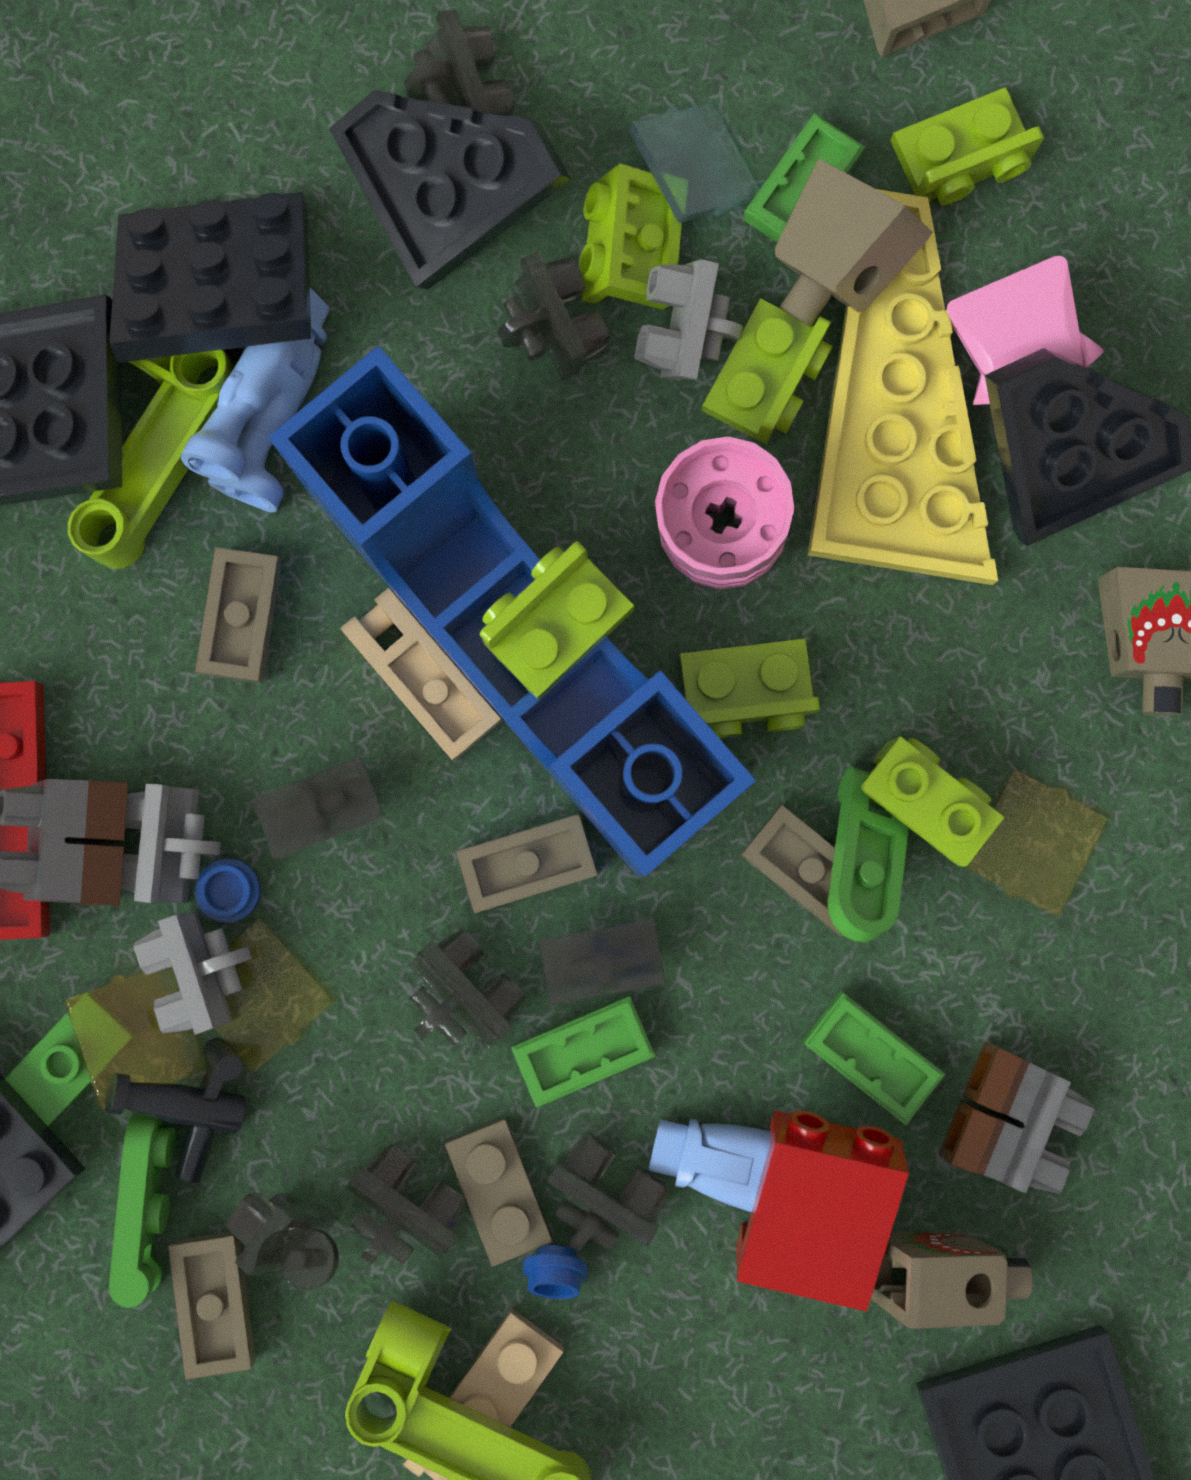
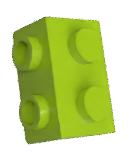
M901 736L888 741L872 761L876 766L862 783V791L957 866H967L1005 817L988 805L991 802V798L982 789L962 777L957 781L939 767L940 758L921 742L913 738H909L906 741Z

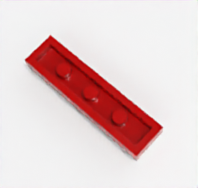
M37 681L0 683V790L31 786L33 783L46 780L44 686ZM0 826V851L26 852L28 827ZM0 889V940L50 937L49 902L23 900V893H14Z

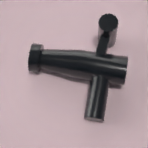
M213 1038L204 1046L203 1053L209 1062V1066L200 1087L171 1083L131 1082L130 1075L115 1072L106 1093L105 1112L120 1115L126 1109L172 1124L189 1126L175 1172L177 1179L189 1183L200 1182L214 1132L220 1131L236 1134L241 1128L245 1115L246 1099L244 1095L220 1091L224 1080L232 1081L240 1076L243 1068L239 1057L228 1043L221 1038Z

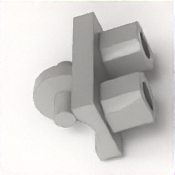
M700 259L684 265H658L651 268L646 290L647 301L673 306L669 329L649 324L641 327L634 357L640 362L661 369L660 378L681 381V379L697 380L701 358L718 361L722 339H741L743 326L726 320L730 297L713 294L719 263Z
M146 784L144 792L127 794L125 828L141 829L139 855L123 854L121 889L135 893L134 901L188 903L190 879H199L201 854L220 855L221 842L202 841L205 815L197 814L198 789Z
M197 912L185 915L177 914L159 920L160 929L151 932L134 943L133 947L139 966L145 975L173 967L180 988L178 992L154 1000V1012L162 1033L184 1031L193 1028L195 1035L233 1021L225 996L243 990L235 965L253 959L249 947L230 952L223 928L204 934Z

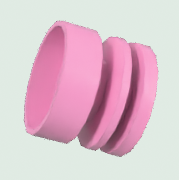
M729 436L702 440L678 454L662 475L655 500L661 546L674 568L694 583L716 589L746 586L766 574L783 552L794 513L791 482L778 460L756 443ZM725 507L733 509L735 511L734 522L739 526L738 529L727 526L722 534L715 533L713 531V519L708 514L711 512L720 515Z

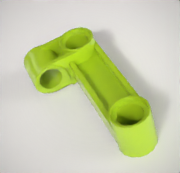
M224 350L128 361L154 378L161 386L122 446V487L94 491L89 500L79 504L71 513L68 521V536L71 543L80 552L101 565L112 569L128 567L134 564L142 555L147 534L188 471L180 456L189 438L203 428L218 407L217 403L221 388L236 366ZM218 366L217 373L211 381L197 385L199 376L204 370ZM116 523L114 538L108 544L99 546L101 532L106 526Z
M393 1299L391 1300L365 1357L368 1359L347 1404L345 1412L346 1425L356 1440L361 1444L372 1447L381 1446L449 1480H592L589 1466L578 1454L566 1450L559 1451L425 1387L447 1336L451 1331V1327ZM369 1393H384L393 1400L397 1413L385 1418L375 1416L366 1407L364 1397Z

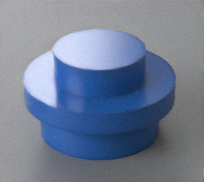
M237 859L217 860L209 864L199 875L195 888L196 900L203 913L215 921L223 923L240 921L249 916L259 903L261 896L259 877L254 869L243 861Z
M546 1245L538 1248L536 1255L524 1259L523 1274L528 1277L527 1289L530 1293L549 1299H570L580 1294V1284L588 1278V1265L584 1261L577 1259L576 1251L569 1247Z

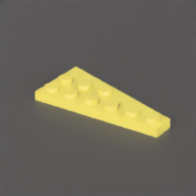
M876 189L904 204L933 233L866 310L856 312L846 305L808 556L993 585L999 580L995 559H991L985 529L988 526L985 504L980 502L974 469L976 455L959 366H955L950 339L953 330L950 317L947 314V310H945L939 273L941 265L928 197Z

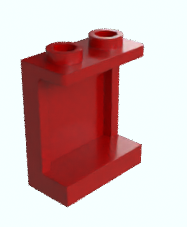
M776 1110L773 1112L770 1122L771 1142L749 1223L742 1222L736 1247L737 1282L867 1312L909 1175L902 1141L893 1137L887 1131L874 1126H860L856 1129L830 1123L820 1115L809 1111H795L791 1114Z

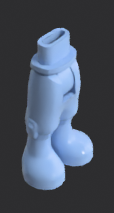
M311 288V339L246 347L221 388L217 403L218 407L203 428L189 438L180 456L183 464L188 469L208 477L207 482L218 491L267 512H277L284 494V489L278 480L265 469L267 455L272 446L268 436L297 413L314 381L320 363L322 351L318 346L324 345L327 339V334L322 326L330 308Z
M691 1118L688 1126L660 1119L648 1170L676 1177V1187L684 1188L688 1185L710 1198L752 1212L771 1142V1132L752 1127L720 1123L701 1124L699 1127L698 1120Z

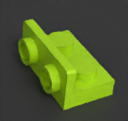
M1005 87L893 132L890 141L914 195L928 197L929 202L938 198L940 205L945 206L969 195L975 189L974 183L991 176L995 177L997 183H1002L1025 172L1031 166V159L1044 140V136L1039 126L1025 131Z
M620 163L590 186L583 208L584 217L586 220H589L588 238L578 263V276L583 280V302L595 304L607 296H612L660 310L669 307V305L647 301L646 290L652 267L658 265H678L685 183Z
M760 298L742 331L741 339L736 342L703 403L701 411L766 445L775 429L786 434L804 401L794 395L804 375L813 380L817 378L833 347L823 341L831 322L820 316L815 326L810 328L786 311Z
M578 541L573 543L565 552L558 546L547 553L531 572V576L535 580L517 597L511 592L502 596L488 609L482 618L486 626L480 631L479 635L484 645L538 701L634 611V605L588 559L587 550Z
M806 639L681 653L679 655L684 697L719 738L742 735L741 724L766 721L768 732L806 727L804 716L814 715L820 710L819 698L813 697Z

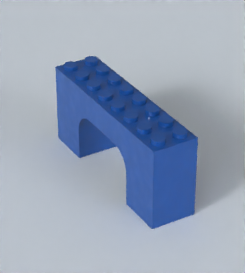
M379 346L374 348L268 436L269 440L315 502L637 876L646 877L756 781L661 670L651 679L646 678L616 648L608 637L596 646L540 701L484 645L479 635L480 631L486 626L482 621L484 614L505 594L511 592L517 597L535 580L531 576V572L540 559L509 524L486 493L479 481L471 451Z

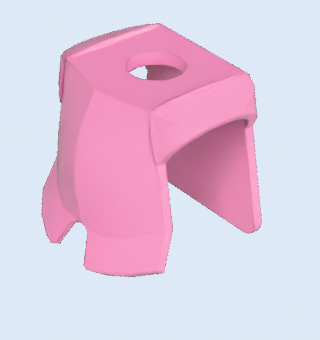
M1062 256L1049 258L958 297L947 305V314L950 317L951 325L980 373L973 405L990 404L984 375L1042 348L1048 349L1085 367H1088L1104 352L1099 345L1079 332L1068 263Z

